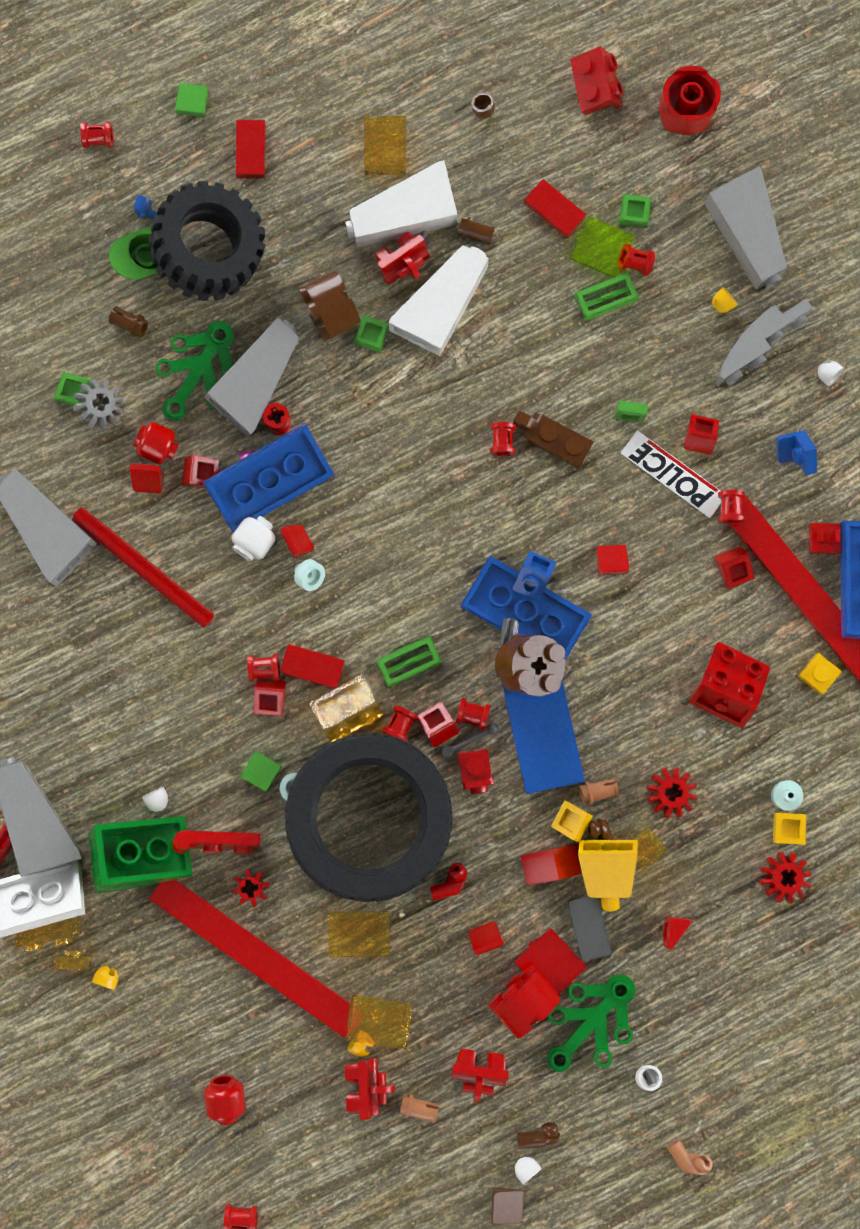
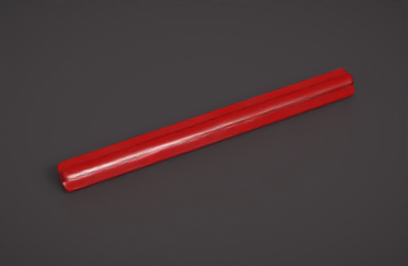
M81 507L73 514L72 520L200 626L206 627L211 623L214 614L89 511Z

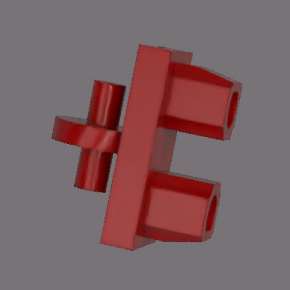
M406 232L397 241L399 249L392 253L388 248H382L375 253L378 267L387 285H390L399 278L402 280L408 275L413 280L420 278L418 268L425 264L424 261L430 258V254L425 246V239L421 235L414 237L411 233Z
M460 1049L456 1064L453 1063L451 1079L475 1082V1084L463 1082L462 1092L474 1093L473 1102L480 1103L481 1094L493 1096L494 1086L482 1085V1083L506 1086L509 1071L505 1070L504 1054L488 1053L487 1065L484 1068L475 1066L476 1051Z
M369 1057L345 1066L346 1082L358 1083L359 1093L347 1095L346 1111L360 1114V1120H369L371 1116L379 1115L380 1105L387 1104V1093L395 1092V1084L386 1083V1072H378V1057Z

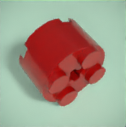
M691 65L677 69L666 80L658 104L659 116L665 129L681 135H693L705 131L711 123L720 102L721 89L719 82L716 78L713 79L706 69L699 66Z
M531 964L521 974L517 973L505 985L508 989L503 994L499 993L488 1003V1006L517 1039H520L534 1029L532 1025L539 1020L542 1022L560 1002L561 995L544 975Z

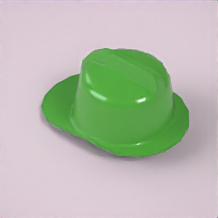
M151 227L122 236L111 245L109 260L111 266L121 276L127 279L138 280L157 273L158 263H152L150 256L152 250L149 247Z

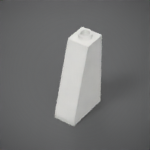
M444 160L429 166L350 209V221H346L349 239L355 238L357 247L397 239L406 232L415 235L425 230L428 232L457 225V210Z
M462 245L391 317L389 331L441 356L488 268L489 258L476 247L468 248Z

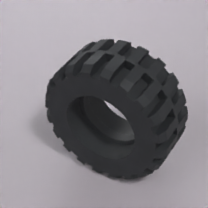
M198 181L196 187H193L192 183L184 184L181 186L180 192L173 190L168 194L166 201H162L151 227L149 247L152 250L150 256L152 263H158L156 271L161 278L167 276L169 279L167 285L173 290L179 287L184 290L182 295L190 298L192 294L198 295V300L207 301L209 296H213L214 300L217 301L224 299L227 293L231 296L236 294L242 286L245 287L250 281L264 253L265 244L263 240L265 238V230L262 226L258 227L262 220L259 213L251 211L253 204L247 198L242 200L238 197L239 191L234 188L228 191L224 189V184L215 182L214 186H209L208 181ZM196 221H205L218 226L227 234L233 247L232 256L220 262H208L195 257L183 244L180 235L182 227Z

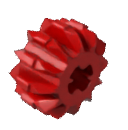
M677 767L673 768L671 776L667 768L661 769L663 779L656 774L651 776L652 781L657 786H646V790L655 792V796L648 797L647 802L657 801L658 804L654 807L653 811L658 813L664 808V818H670L672 810L677 818L682 817L681 807L686 811H691L693 807L687 800L695 801L698 798L695 794H689V790L697 788L696 783L686 784L691 775L685 773L679 778L680 769ZM674 785L676 787L674 791L678 790V797H672L670 801L667 799L670 795H665V789L671 788Z
M777 852V861L772 857L766 858L770 869L760 867V872L767 874V878L759 880L761 885H770L765 889L764 894L770 896L775 893L774 901L781 903L785 897L786 902L792 904L794 903V895L803 899L805 895L800 888H811L810 883L804 882V877L812 876L811 871H802L807 862L802 859L796 862L797 857L795 853H790L786 859L784 852ZM782 872L790 873L787 877L790 881L789 884L780 882L783 879Z

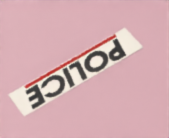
M638 430L621 451L622 455L709 518H711L721 504V499L718 498V492L721 490Z

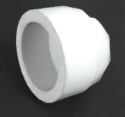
M827 360L818 367L817 373L821 381L830 386L839 377L844 367L835 361Z
M160 787L144 795L142 799L149 810L158 812L167 806L168 794L164 787Z
M644 1065L636 1071L635 1080L641 1089L654 1091L661 1085L662 1075L657 1067ZM643 1072H645L648 1080L650 1081V1085H647L642 1075Z
M531 1157L520 1158L515 1165L516 1176L522 1184H525L542 1169L537 1161Z

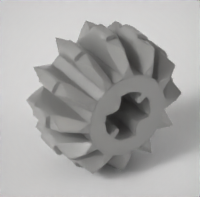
M97 379L90 381V387L83 383L80 385L82 393L76 392L73 396L74 399L81 402L75 404L73 410L83 411L78 420L83 421L88 417L89 428H93L97 421L99 428L104 429L106 428V421L113 425L117 422L114 415H121L123 413V410L115 405L123 403L124 400L122 397H114V394L119 390L117 387L112 388L110 391L107 389L109 386L108 380H104L100 387ZM97 397L99 402L102 400L105 405L100 411L97 410L98 406L94 408L92 402Z

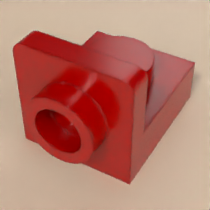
M484 749L458 754L463 790L470 789V794L488 792V786L494 785L488 750Z

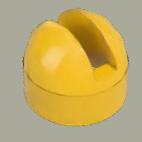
M724 287L714 295L712 300L713 307L720 313H727L738 305Z
M105 965L95 972L92 983L115 990L119 976L115 968L110 969L108 965Z
M358 1029L353 1035L347 1051L355 1056H367L370 1052L366 1049V1046L372 1048L374 1046L372 1037Z

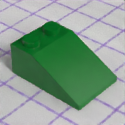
M179 816L94 825L88 833L95 893L128 890L192 876L189 849L184 854H178L172 849V841L179 831L186 830L185 817Z

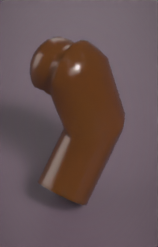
M597 819V821L589 823L588 833L591 837L598 836V840H614L609 825L605 820Z
M546 1122L541 1127L542 1131L517 1133L518 1148H540L556 1144L560 1138L557 1124Z

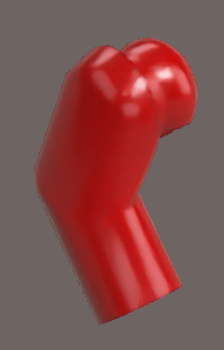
M461 863L452 864L445 882L430 887L433 901L458 895L462 891L468 876L464 865Z

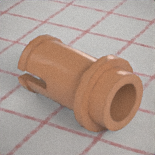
M615 778L589 784L587 781L584 782V785L579 786V793L583 804L593 805V801L619 797V789Z
M409 1094V1097L403 1095L399 1114L404 1115V1119H408L409 1116L435 1124L439 1103L435 1104L413 1098V1094Z

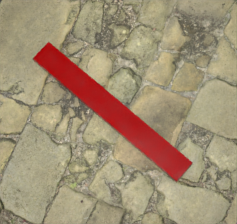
M745 495L742 498V515L745 516V522L729 525L860 683V639L842 638L841 610ZM733 503L730 505V512H733Z
M177 879L159 883L150 896L149 900L346 1040H348L365 1015L362 1010Z

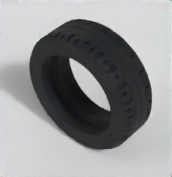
M360 733L330 742L315 752L304 763L292 782L287 796L285 829L290 849L296 861L306 875L318 886L344 899L359 902H378L389 900L411 891L426 880L432 871L435 870L450 840L453 821L452 803L447 785L441 773H439L437 767L423 752L410 743L393 736L378 733ZM360 765H378L398 773L412 787L420 806V828L413 845L399 860L378 869H359L339 861L324 845L317 827V808L321 795L327 785L343 771Z

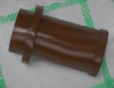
M470 217L468 219H461L457 235L462 236L463 240L466 237L490 245L495 227L470 221Z
M118 306L113 308V311L117 313L111 311L109 315L110 324L129 331L133 337H142L148 328V321L145 320L143 315L136 316Z

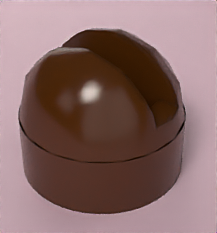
M482 92L473 97L471 105L477 117L486 119L494 113L495 103L491 94Z

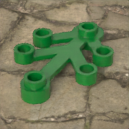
M215 321L211 323L205 333L191 336L177 334L172 338L170 346L176 353H183L189 347L207 345L201 355L173 361L161 359L157 362L155 371L162 378L169 377L172 373L192 369L176 396L167 399L162 406V414L168 421L176 422L183 418L186 413L185 402L201 376L206 394L216 384L211 360L216 352L222 366L220 378L233 366L228 347L233 343L234 332L226 322ZM218 330L222 331L225 334V339L217 340L214 335L215 332ZM182 339L185 342V347L182 349L176 348L174 341ZM162 363L168 364L170 371L168 373L160 372L159 365ZM205 399L206 405L210 409H216ZM177 404L180 408L179 413L172 414L169 411V405Z
M624 974L613 975L606 984L583 985L579 982H574L569 986L568 995L575 1002H581L586 997H604V999L595 1007L563 1008L557 1005L548 1015L549 1021L554 1025H561L565 1021L584 1020L562 1046L555 1045L548 1050L546 1060L552 1070L556 1072L567 1070L571 1065V1055L594 1029L596 1050L593 1053L594 1062L602 1068L608 1067L612 1063V1054L608 1050L606 1015L614 1006L617 1026L613 1031L615 1040L620 1044H628L632 1040L633 1032L628 1025L627 1004L634 998L636 989L634 982ZM619 984L626 987V992L621 996L615 993V988ZM576 986L583 989L582 996L578 998L572 996V989ZM557 1009L563 1013L562 1018L558 1021L553 1020L551 1017L552 1012ZM620 1029L628 1030V1037L624 1040L618 1038V1031ZM601 1052L608 1054V1060L604 1063H600L597 1060V1056ZM557 1054L565 1056V1061L561 1065L554 1063V1057Z

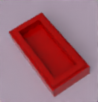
M236 120V177L265 178V120Z
M544 179L524 199V204L567 239L585 220L587 215Z
M288 644L280 673L337 689L345 660Z

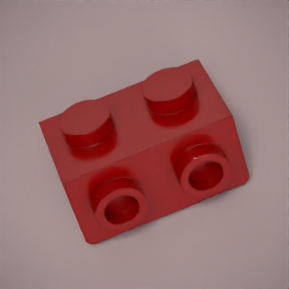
M599 46L570 59L580 109L583 114L588 115L610 105L617 109L623 107L621 97L624 95V91L620 81L617 80L615 70L618 69V64L612 53Z

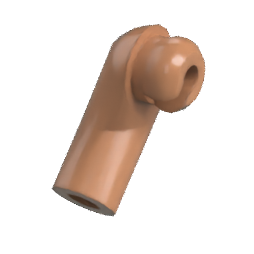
M680 1139L671 1142L667 1146L682 1172L705 1175L711 1171L713 1167L711 1158L707 1155L688 1153Z

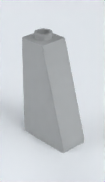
M758 166L710 192L704 203L755 290L764 286L769 289L782 280L781 276L787 268L763 173Z
M277 318L204 396L211 405L246 437L251 435L256 429L299 340V337L295 334L297 332L295 327L287 320L282 321Z
M15 468L12 472H6L1 476V503L43 575L50 583L57 587L92 551L97 543Z
M15 757L0 760V805L20 876L82 859L81 849L24 760L16 761Z

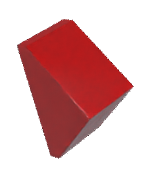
M579 843L520 855L526 884L532 885L556 881L582 874L578 858Z

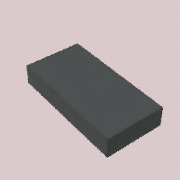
M585 896L568 900L567 903L581 960L586 961L611 955L612 952L599 899Z

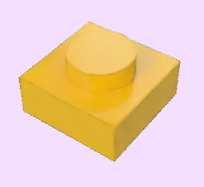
M817 653L798 677L818 694L823 695L842 671L820 653Z
M564 800L551 827L570 839L580 842L593 815Z
M774 813L773 843L805 845L806 814Z

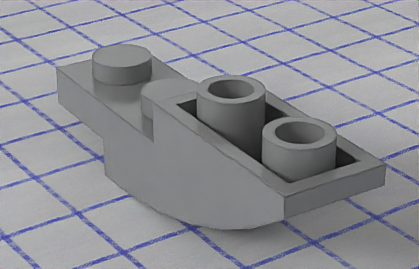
M803 300L783 314L774 305L757 318L740 336L727 355L715 381L717 387L724 383L730 386L743 377L741 372L751 367L752 370H755L767 361L765 357L771 350L769 345L776 343L784 337L783 332L788 328L792 327L793 330H796L808 321L807 315L813 309L808 300Z

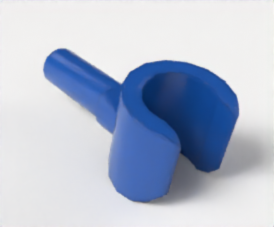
M137 196L134 207L135 213L138 216L155 219L157 214L154 210L150 209L152 200L145 196Z

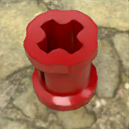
M106 121L103 125H88L87 122L81 123L80 134L83 148L97 145H106L108 148H113L114 133L110 121Z
M626 243L619 254L618 267L621 270L629 268L640 271L641 275L648 276L654 265L655 252L653 250L645 252L634 249L630 244Z
M271 403L266 407L263 413V420L268 431L274 435L287 433L292 424L287 408L279 403ZM279 414L281 423H275L274 415Z
M510 422L492 423L490 430L493 431V447L490 448V454L494 456L515 455L513 432L516 431V424Z
M724 490L718 492V498L721 499L719 523L738 524L745 522V516L742 515L744 491ZM730 502H733V512H730Z
M278 653L273 654L272 657L254 658L253 655H248L247 671L249 682H254L255 679L260 678L280 680ZM270 666V669L258 670L257 667Z
M462 697L455 723L460 724L464 722L479 726V730L484 731L491 705H477L467 702V699Z
M395 705L393 708L395 712L388 726L383 727L381 732L406 742L407 738L405 736L412 722L417 720L418 715Z
M226 1204L223 1229H257L258 1206L236 1208L232 1207L231 1204Z

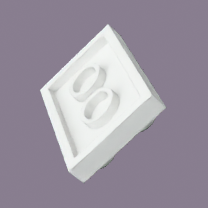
M79 860L22 877L20 874L0 879V938L85 914L82 870Z

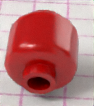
M152 421L146 426L141 425L133 446L137 447L136 453L138 456L160 465L165 462L166 458L173 459L179 444L174 442L175 432Z
M221 1075L211 1079L210 1084L204 1090L207 1117L213 1121H218L220 1125L235 1123L237 1118L246 1110L243 1084L231 1075Z

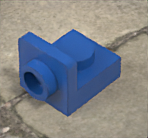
M805 430L781 435L776 438L777 460L779 463L794 461L796 466L799 465L805 475L817 473V448Z
M529 551L513 586V590L539 601L557 562Z

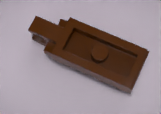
M519 411L513 421L516 427L525 431L523 437L528 439V443L580 469L594 442L538 413H535L532 417Z

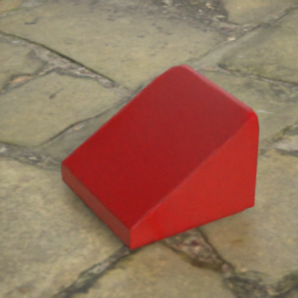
M691 414L684 441V449L711 455L717 441L719 420Z
M198 455L185 457L182 486L206 488L203 481L218 473L220 460Z
M130 465L132 488L135 492L162 493L164 472L158 465Z
M302 525L281 528L280 532L294 559L296 558L297 560L314 550V546Z
M626 545L596 546L598 576L625 575L629 573Z
M737 547L715 556L716 564L727 589L755 579L749 554L742 547Z
M265 678L257 679L254 686L253 714L283 717L286 681Z
M442 702L437 703L418 715L417 720L433 747L439 746L459 733L455 722Z
M666 916L662 945L668 949H673L692 923V920L689 918Z
M490 922L468 931L475 955L491 951L504 944L495 922Z

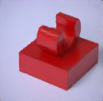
M809 524V554L841 553V524Z

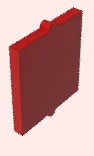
M551 928L535 942H530V947L515 961V964L522 971L533 964L559 994L566 987H569L572 981L587 968L583 961Z

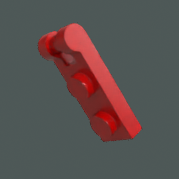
M183 830L175 835L172 841V849L178 854H184L189 848L203 849V853L220 854L222 850H234L236 855H251L252 851H256L260 846V833Z

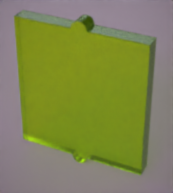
M589 216L582 233L577 235L576 240L578 242L570 260L612 278L617 277L620 271L618 258L621 249L626 243L631 245L635 235Z

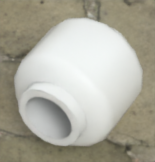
M261 516L257 520L251 517L245 518L232 535L233 550L248 561L263 559L276 541L275 535L271 531L273 525Z

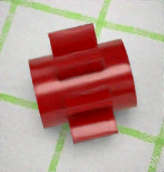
M247 869L245 872L246 878H234L239 883V886L232 893L240 894L242 897L239 902L240 905L244 904L246 900H251V905L256 907V898L260 897L264 900L268 898L263 891L264 888L271 884L269 882L263 883L261 880L263 876L262 871L256 876H252L251 870ZM249 880H251L252 884H258L259 890L254 891V896H251L250 892H245L244 886L249 885Z

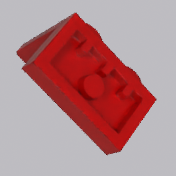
M717 642L703 678L693 691L688 703L743 729L757 710L770 666L723 643Z

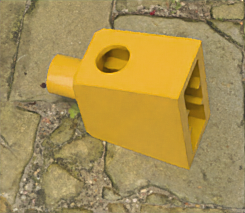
M580 840L578 858L587 895L590 898H601V906L605 911L612 912L620 908L619 898H629L632 895L638 840Z

